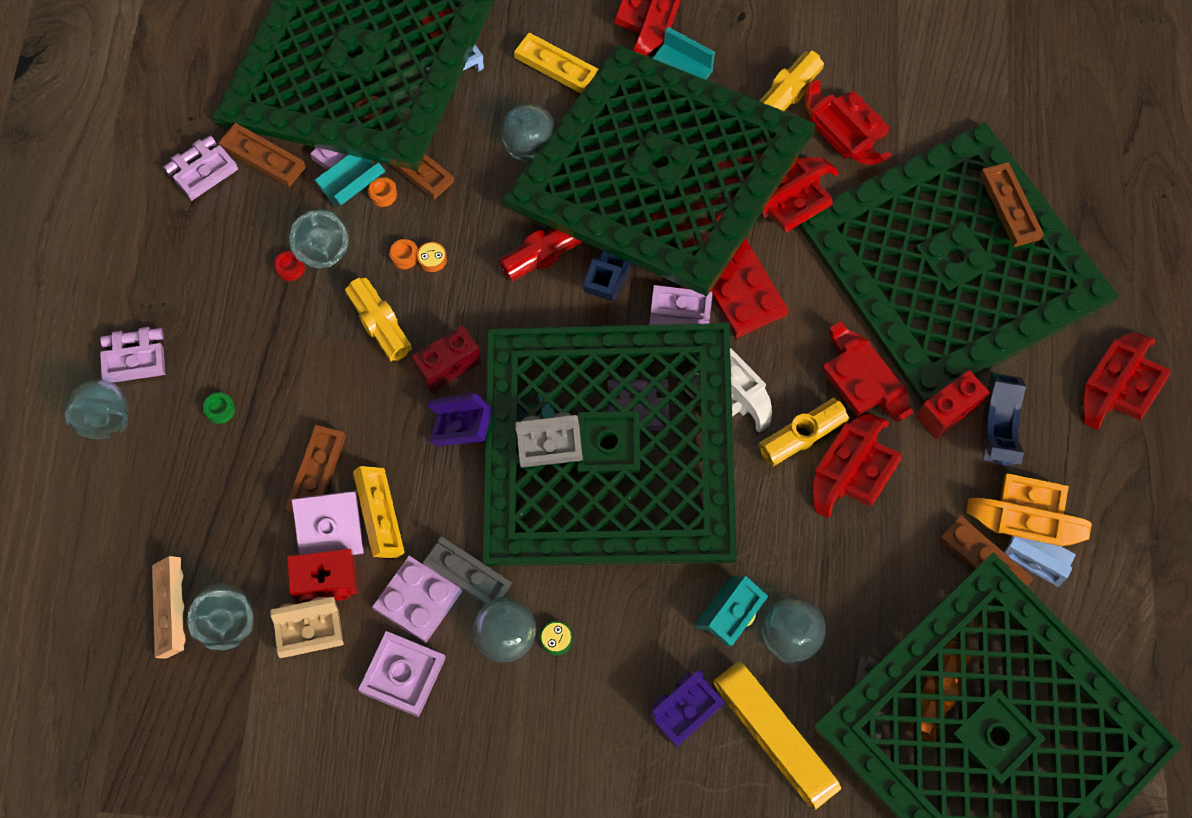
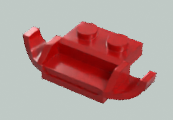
M621 0L613 23L637 33V41L633 51L647 56L654 48L659 47L664 42L665 30L667 27H672L681 0Z
M817 79L808 83L805 93V105L811 117L809 121L815 123V129L845 159L851 157L859 163L874 165L884 162L892 156L889 151L879 154L872 148L876 140L887 135L890 127L883 121L880 115L870 108L861 96L855 91H851L837 98L833 94L823 98L820 92L821 82Z
M798 157L760 215L764 219L769 216L786 233L833 205L832 196L820 186V177L827 173H831L835 177L839 174L837 168L824 158L807 157L800 159Z
M842 321L830 327V338L839 356L823 365L822 372L857 417L877 404L889 418L896 422H901L912 415L914 411L909 407V395L906 386L901 384L870 345V341L848 330Z
M1134 332L1113 341L1086 382L1084 395L1085 425L1099 430L1106 413H1110L1112 409H1116L1140 421L1143 419L1170 376V369L1144 358L1149 346L1153 347L1155 344V338Z
M868 414L856 418L850 424L846 423L815 469L813 493L816 513L829 519L836 499H842L844 495L872 507L902 460L900 452L888 448L877 441V435L883 427L887 428L890 424L888 420Z

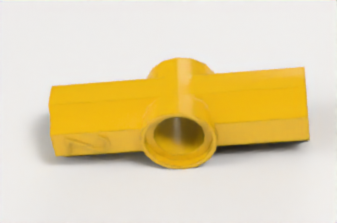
M805 51L788 70L784 68L779 72L772 83L771 89L759 101L783 111L791 103L797 104L805 94L808 83L823 69L824 63L820 59V55L814 51Z
M367 277L357 278L350 282L349 286L345 289L346 295L359 313V318L371 338L375 337L390 362L393 360L399 361L406 357L409 351L412 350V346L398 326L397 318L389 304L385 300L382 301Z
M832 398L807 414L797 415L791 424L758 443L762 457L767 464L774 467L798 451L809 449L816 440L848 421L849 417L846 409L840 401ZM804 428L809 431L810 435H800L797 429Z

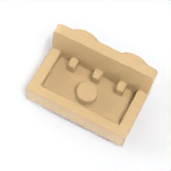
M317 597L310 602L300 604L288 603L270 610L271 619L274 623L279 658L344 645L339 609L334 597Z

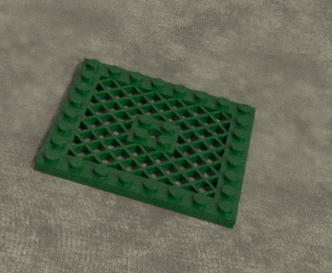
M273 0L212 116L215 124L231 128L237 123L256 134L417 171L495 0H402V3L391 8L388 4L396 0H371L367 3L364 0H336L325 6L322 5V2L327 0ZM360 2V6L347 11L346 7ZM426 3L427 8L414 13V8ZM316 5L319 6V9H316L308 14H305L304 12L305 10L311 7H314ZM381 7L385 8V11L374 16L370 13ZM448 9L452 10V13L441 18L437 14ZM340 10L343 11V14L332 19L329 18V15ZM409 12L410 16L399 21L396 20L395 17ZM367 15L368 19L354 24L353 20ZM429 16L434 17L435 21L424 26L420 24L421 19ZM322 18H325L326 22H323L315 27L311 26L312 23ZM388 20L392 21L393 24L379 30L378 25ZM416 25V30L404 35L403 30ZM305 26L308 27V30L298 35H294L293 33L294 31H297ZM441 30V35L429 40L428 35L430 33ZM329 31L333 33V35L320 41L318 39L319 36ZM398 33L400 37L393 40L392 35ZM421 38L425 41L416 47L411 48L410 46L411 43ZM314 39V44L301 49V44ZM404 46L406 47L407 51L393 56V51ZM295 47L298 51L283 57L282 53ZM440 47L438 53H436L435 49ZM357 51L363 52L362 54L357 55L355 58L351 57V55ZM428 52H431V54L433 55L420 62L417 59V57ZM321 53L322 57L308 63L307 58ZM303 60L304 65L290 71L289 66ZM413 60L414 65L403 70L400 69V65ZM431 66L428 74L426 75L424 71H426V68ZM395 68L397 73L383 79L381 74ZM283 69L286 70L287 73L272 79V74ZM321 69L322 73L315 76L313 72ZM420 73L421 79L408 84L407 79ZM310 74V79L297 85L295 80ZM333 79L335 80L336 84L326 89H321V85ZM292 82L293 87L279 93L278 88ZM400 82L403 83L404 87L390 93L389 87ZM357 85L361 88L350 95H347L345 92ZM317 88V93L306 98L303 97V93ZM383 90L385 91V96L372 101L370 96ZM272 91L275 92L276 95L261 101V96ZM419 91V93H418V95H417V98H416L415 95H414V93H416V92ZM340 93L342 94L343 98L330 104L328 103L327 99ZM299 96L300 101L287 107L285 106L284 102ZM410 96L411 101L399 107L397 106V101ZM367 99L368 104L354 110L353 104ZM324 102V107L310 112V107ZM390 104L393 106L394 109L382 115H379L377 111ZM347 107L349 108L350 112L338 118L335 117L334 113ZM305 110L307 114L299 113V112ZM374 113L375 118L361 124L360 118ZM409 113V115H408V117H407V119H406V121H405V119H404L403 116ZM331 116L332 120L326 119L325 117ZM399 118L401 123L387 130L385 124Z
M618 45L504 196L503 205L707 297L815 131V123ZM637 87L641 90V92L628 94L626 91ZM664 97L665 102L652 104L651 102L652 99ZM645 101L646 106L633 109L631 105ZM626 106L627 111L614 114V108ZM688 107L690 111L682 114H676L675 110ZM669 111V117L657 119L656 114ZM650 116L652 120L640 124L637 121L638 118ZM713 117L714 122L703 125L700 122L701 119ZM630 120L632 122L631 126L618 127V123ZM694 122L695 127L682 129L681 124ZM609 125L613 127V130L602 133L598 129ZM672 126L676 129V131L663 134L661 130ZM738 127V133L727 135L725 132L726 129ZM593 130L594 135L588 136L590 132ZM719 132L720 137L707 140L706 134ZM636 135L638 139L636 141L624 143L623 138ZM700 137V142L687 143L686 139ZM763 137L765 142L752 145L750 140ZM613 140L618 142V145L607 148L603 144ZM744 142V148L733 150L731 147L732 144ZM598 144L599 150L585 153L584 147ZM724 147L726 152L713 155L711 149ZM579 150L580 154L574 155L576 151ZM705 151L707 157L699 158V152ZM634 152L633 155L629 158L628 153ZM763 153V155L761 156V158H760L759 161H758V158H757L756 155ZM618 155L623 156L624 160L610 163L608 159ZM750 157L751 163L738 165L736 159ZM603 159L604 165L590 168L589 162ZM656 162H665L668 164L667 166H663L660 168L654 166ZM731 162V168L719 170L717 163ZM584 165V170L570 172L569 167ZM711 166L713 172L699 175L698 169ZM564 169L565 174L559 175V174L562 172V170ZM621 171V177L615 179L614 173ZM692 172L693 177L687 178L689 173ZM749 174L747 179L744 180L743 175ZM608 175V181L595 183V177ZM733 177L737 178L738 183L725 186L723 180ZM589 180L590 185L579 188L575 187L574 182ZM717 182L718 188L705 191L704 184ZM569 184L570 190L556 193L554 187ZM633 185L634 191L620 194L619 188ZM697 186L698 193L685 195L684 189ZM610 190L614 191L615 196L600 198L599 193ZM676 192H678L679 197L673 198ZM736 194L733 200L731 201L729 195ZM594 195L595 201L580 203L579 198ZM658 196L660 201L646 205L644 199ZM723 198L724 204L711 206L709 200ZM634 201L639 202L640 207L626 210L624 205ZM703 202L705 208L691 211L689 205ZM619 206L620 212L606 215L604 209ZM680 207L684 208L685 213L671 216L670 210ZM599 210L600 215L594 213L593 211ZM664 212L665 218L651 221V214ZM722 215L719 221L717 222L715 216ZM644 217L646 223L631 226V219ZM709 218L711 224L697 227L695 221ZM689 223L691 229L677 232L675 226ZM660 229H670L671 234L657 237L655 232ZM709 235L703 244L701 237ZM695 239L696 246L683 249L681 242Z
M986 122L832 198L833 205L798 225L801 232L922 405L968 370L976 377L1115 302L1119 297ZM1009 162L1044 234L1041 240L1037 241L1041 247L1035 246V242L1014 247L1010 238L1005 239L994 236L996 228L1005 230L1001 219H998V213L992 200L981 197L982 191L986 190L981 177L978 179L966 176L967 168L981 172L984 168ZM961 168L960 174L953 172V171H955V170ZM938 179L937 186L929 184ZM943 180L958 183L957 190L943 188ZM963 185L978 188L977 194L963 193ZM915 191L913 198L905 196ZM919 193L935 195L933 203L919 200ZM939 197L954 200L953 208L938 204ZM959 201L974 205L973 212L958 209ZM891 203L890 210L882 208ZM896 204L911 207L910 214L895 212ZM979 206L994 210L993 216L989 217L978 214ZM920 209L931 212L929 220L915 217V210ZM940 214L950 217L949 225L934 221L935 215ZM867 215L866 222L858 221V219ZM872 216L887 219L886 227L870 224ZM955 219L969 221V228L964 221L954 226ZM892 221L907 224L906 232L890 229ZM975 224L989 226V234L974 231ZM912 226L927 229L926 236L911 234ZM844 227L843 232L841 234L838 229ZM848 228L863 231L862 240L846 236ZM932 231L940 232L938 235L930 238ZM868 233L883 236L882 244L866 241ZM888 238L903 241L902 249L886 246ZM979 242L987 244L986 250L982 247V245ZM908 243L916 244L914 252L906 251ZM992 245L1006 248L1005 257L992 254ZM851 247L859 249L858 256ZM1012 250L1026 253V260L1012 259ZM863 251L878 253V261L863 259ZM957 254L961 257L962 262L953 263L948 259L947 255ZM884 255L899 258L898 266L882 263ZM1032 256L1046 258V266L1031 263ZM904 260L919 263L918 271L902 268ZM1052 262L1055 264L1058 270L1052 268ZM996 264L1003 266L1002 274L993 272ZM924 266L930 275L922 273ZM1009 268L1023 271L1022 279L1007 276ZM867 269L875 271L874 278L871 277ZM880 272L895 276L894 283L889 284L878 281ZM1029 273L1043 276L1042 284L1028 281ZM900 277L915 281L914 289L898 286ZM1049 278L1064 281L1063 288L1059 289L1048 286ZM979 279L978 287L968 285ZM985 280L1000 283L998 292L984 289ZM920 282L935 286L934 294L918 291ZM1005 285L1020 288L1018 297L1004 294ZM940 289L945 296L955 292L954 300L939 296ZM1026 290L1040 293L1039 302L1024 299ZM883 292L891 293L889 301ZM961 293L976 296L974 305L959 301ZM896 295L911 298L910 306L894 304ZM1046 295L1056 297L1045 303ZM981 298L996 301L995 309L981 307ZM916 300L931 303L930 313L914 309ZM1005 303L1016 306L1015 315L1001 312V304ZM936 306L951 308L950 318L935 314ZM1022 308L1032 310L1021 316ZM957 310L971 313L970 323L955 319ZM899 315L907 316L906 324ZM977 316L991 318V328L977 325ZM912 318L927 321L926 331L910 327ZM998 320L1007 322V324L997 329ZM932 324L947 326L946 336L931 332ZM953 328L967 331V340L953 338ZM974 333L983 335V337L972 342ZM915 338L923 339L922 347ZM928 342L943 344L942 354L928 351ZM949 346L959 348V350L948 355Z
M729 323L488 329L487 404L493 410L486 433L483 564L488 567L737 563ZM693 356H700V363ZM662 357L676 358L669 364ZM616 358V359H615L611 364H609V365H607V364L602 360V359ZM632 358L645 359L638 365ZM571 359L585 360L577 366ZM541 360L555 361L547 367ZM654 360L664 369L655 379L645 371ZM684 360L695 368L686 378L675 370ZM624 361L634 369L625 379L614 371ZM593 362L603 369L594 380L584 372ZM565 363L573 372L562 381L554 371ZM535 364L543 372L532 382L524 372L531 365ZM669 374L679 382L671 392H668L660 384ZM699 374L701 392L691 384ZM639 375L649 383L640 393L629 385ZM608 376L619 384L609 394L599 386ZM549 377L558 386L547 396L539 386ZM580 377L588 386L579 394H576L569 385ZM520 378L527 387L518 395ZM685 388L695 396L686 407L676 399ZM654 389L664 397L656 407H653L645 399ZM623 390H626L634 398L625 408L614 400ZM565 391L573 400L562 410L554 400ZM596 391L603 400L593 409L584 399L590 393ZM532 392H535L543 400L531 410L523 401ZM700 402L701 420L691 412ZM547 403L554 408L557 414L571 413L580 405L586 411L578 412L583 460L568 462L563 468L557 463L549 464L557 474L546 484L537 475L546 465L534 466L532 469L530 467H521L518 437L515 429V422H518V406L527 414L526 417H539L541 408ZM669 403L680 411L671 422L660 413ZM609 404L616 410L613 412H602ZM639 404L650 412L641 422L640 412L632 411ZM685 417L696 426L687 436L676 427ZM654 418L665 426L656 437L645 428ZM701 431L702 450L692 442ZM670 432L681 441L672 451L661 443ZM640 433L650 441L641 451ZM606 436H613L618 440V444L615 448L606 450L601 447V440ZM686 446L697 455L687 466L676 457ZM655 447L666 456L656 467L646 458ZM671 461L682 470L672 481L661 472ZM701 461L703 480L692 471ZM640 462L651 471L641 482L632 475L640 474ZM517 464L527 473L518 482ZM577 464L578 474L585 475L578 483L568 474ZM600 474L617 475L610 482H608ZM686 476L698 485L688 496L677 487ZM624 477L635 486L625 497L614 488ZM655 477L666 485L657 496L646 488ZM564 478L573 488L561 498L552 488ZM593 478L604 486L594 498L583 489ZM533 479L542 489L530 499L521 489ZM671 491L682 500L673 511L661 502ZM702 491L703 510L693 502ZM609 492L620 501L610 512L599 504ZM640 492L651 501L641 512L630 503ZM548 493L558 503L546 514L537 503ZM580 493L589 503L577 513L567 503ZM517 494L526 502L518 512ZM656 506L667 516L657 527L646 518ZM687 506L698 515L689 526L677 517ZM624 507L636 516L626 527L614 518ZM562 508L573 517L563 528L552 520ZM593 508L604 516L594 528L583 519ZM533 509L542 519L530 529L521 519ZM673 521L681 530L664 529ZM704 521V529H696ZM610 522L619 531L601 530ZM640 522L649 529L632 531ZM548 523L556 532L539 531ZM578 523L587 530L570 532ZM516 524L524 531L523 533H516Z
M994 552L976 567L812 726L817 734L895 818H994L993 799L1007 800L1008 818H1017L1016 801H1030L1031 818H1040V802L1053 803L1054 818H1116L1182 748V745ZM992 600L997 606L987 604ZM987 613H1000L1001 629L987 628ZM978 614L979 628L965 627ZM1009 618L1020 630L1010 629ZM965 634L979 635V650H965ZM987 635L1001 636L1002 652L988 651ZM956 636L957 649L943 648ZM1010 637H1024V653L1011 652ZM1033 643L1043 654H1033ZM943 655L957 656V672H943ZM934 657L935 671L921 670ZM966 657H980V674L966 673ZM988 658L1002 659L1003 675L989 674ZM1011 659L1025 661V676L1011 675ZM1034 661H1047L1048 678L1034 677ZM1056 667H1057L1068 679L1057 678V670H1056ZM920 677L935 678V694H921ZM943 678L958 679L959 696L944 695ZM912 679L913 693L899 692ZM966 680H980L981 697L967 696ZM989 681L1003 682V693L997 689L989 695ZM1012 682L1025 683L1026 700L1012 699ZM1035 684H1048L1049 701L1035 700ZM1057 685L1070 686L1071 702H1058ZM1080 692L1091 703H1081ZM898 699L913 700V717L898 716ZM890 700V715H875ZM921 700L936 701V718L921 717ZM944 702H958L959 719H944ZM967 703L980 704L967 717ZM1015 706H1026L1027 718ZM1036 707L1049 708L1050 725L1036 724ZM1058 708L1072 709V726L1059 725ZM1081 709L1094 710L1095 727L1082 726ZM1104 717H1105L1115 728H1105V725H1104ZM875 721L890 722V739H875ZM866 723L867 734L861 729ZM898 723H913V741L898 740ZM921 724L936 725V742L922 741ZM945 725L958 726L950 734L957 743L945 742ZM994 727L1001 729L1005 734V743L1002 746L994 744L991 740L990 733ZM1038 730L1050 731L1051 748H1037L1046 739ZM1059 732H1073L1074 750L1060 749ZM1082 733L1095 734L1096 751L1083 750ZM1105 734L1118 735L1119 752L1106 751ZM1128 741L1132 745L1130 748L1128 747ZM877 745L890 746L891 760ZM899 746L914 747V765L899 764ZM922 748H937V766L922 765ZM945 749L960 750V767L945 766ZM1038 754L1051 755L1052 772H1038ZM968 755L981 768H969ZM1061 755L1074 756L1075 774L1061 773ZM1084 757H1097L1098 775L1084 774ZM1027 758L1029 759V771L1016 770ZM1106 758H1119L1107 771ZM900 770L914 771V784ZM922 772H937V790H923ZM946 773L960 774L961 792L946 791ZM969 774L983 775L984 793L969 792ZM1015 777H1029L1030 795H1016ZM1039 778L1052 779L1053 797L1039 796ZM1062 779L1075 780L1076 798L1062 797ZM992 780L997 785L1002 784L1006 780L1007 794L993 793ZM1085 780L1097 781L1085 794ZM925 796H938V810ZM946 797L961 798V816L947 815ZM970 798L984 799L985 817H970ZM1063 803L1076 804L1063 817Z

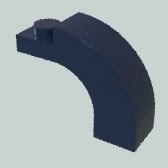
M603 251L599 260L592 259L583 284L584 292L614 302L623 289L632 263Z
M991 373L988 386L990 393L985 401L982 424L981 449L983 460L993 461L1005 466L1022 463L1024 451L1019 442L1018 426L1026 385L1021 377Z

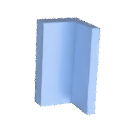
M1016 536L1011 537L1004 551L1019 566L1057 587L1068 578L1072 570L1070 565L1076 555L1063 547Z

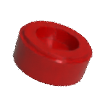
M284 251L274 261L276 273L283 280L293 281L300 278L304 273L305 264L303 258L295 251Z

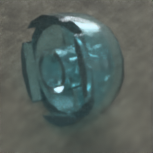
M521 103L514 106L505 115L501 124V138L504 148L514 158L531 161V158L537 154L546 140L552 135L556 124L550 112L538 104Z
M322 208L308 210L301 214L292 225L289 235L291 250L299 261L313 268L330 267L339 262L346 253L349 243L348 228L343 220L332 211Z
M102 380L84 382L76 387L68 398L64 413L65 422L68 426L70 422L76 428L75 433L90 439L111 438L110 433L120 430L119 434H121L128 425V399L123 391L113 383Z
M218 583L207 586L197 593L189 606L187 625L191 636L204 643V647L210 650L224 651L237 647L250 634L253 628L254 611L250 598L242 589L232 584Z
M787 597L776 602L767 611L761 626L764 644L772 651V655L787 663H802L808 660V658L813 657L821 649L826 636L825 619L820 609L811 601L800 597Z
M497 598L486 603L477 613L473 623V640L478 649L487 659L498 663L514 662L523 657L532 648L537 635L536 621L531 610L522 602L511 598Z

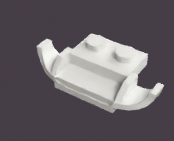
M730 348L732 416L738 412L744 416L749 412L755 420V429L760 433L770 426L772 418L771 402L765 390L766 384ZM696 356L698 358L697 361L700 363V356ZM694 369L684 374L683 377L686 378ZM699 374L691 384L701 392ZM686 388L684 389L692 399L695 398Z

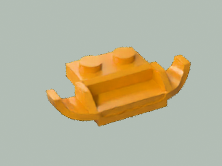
M1008 473L1004 475L1000 501L985 498H968L966 514L972 515L986 528L996 534L1016 536L1052 544L1057 547L1073 545L1088 540L1092 523L1088 520L1064 515L1069 486Z

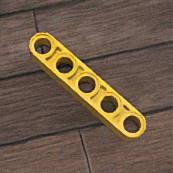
M740 661L736 662L713 680V685L720 696L813 810L818 809L841 790L839 782L743 663Z

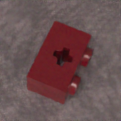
M463 325L412 355L415 372L430 393H433L481 363L479 347Z

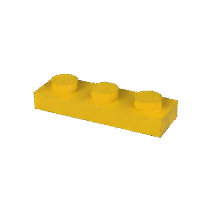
M531 33L527 34L514 51L515 59L581 94L599 71L598 68Z
M359 466L353 471L372 556L398 558L405 552L385 469Z

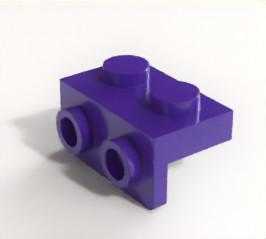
M466 393L462 396H443L440 399L428 401L427 407L437 414L430 437V442L435 446L482 442L485 440L493 408L485 403L479 395Z
M700 669L693 675L687 672L676 682L675 686L678 689L669 697L664 693L651 705L654 710L651 712L650 720L676 748L725 704L724 700L703 679L704 674Z

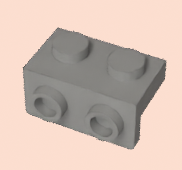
M558 413L553 418L546 419L531 416L522 419L521 422H515L521 467L583 460L580 426L577 415Z

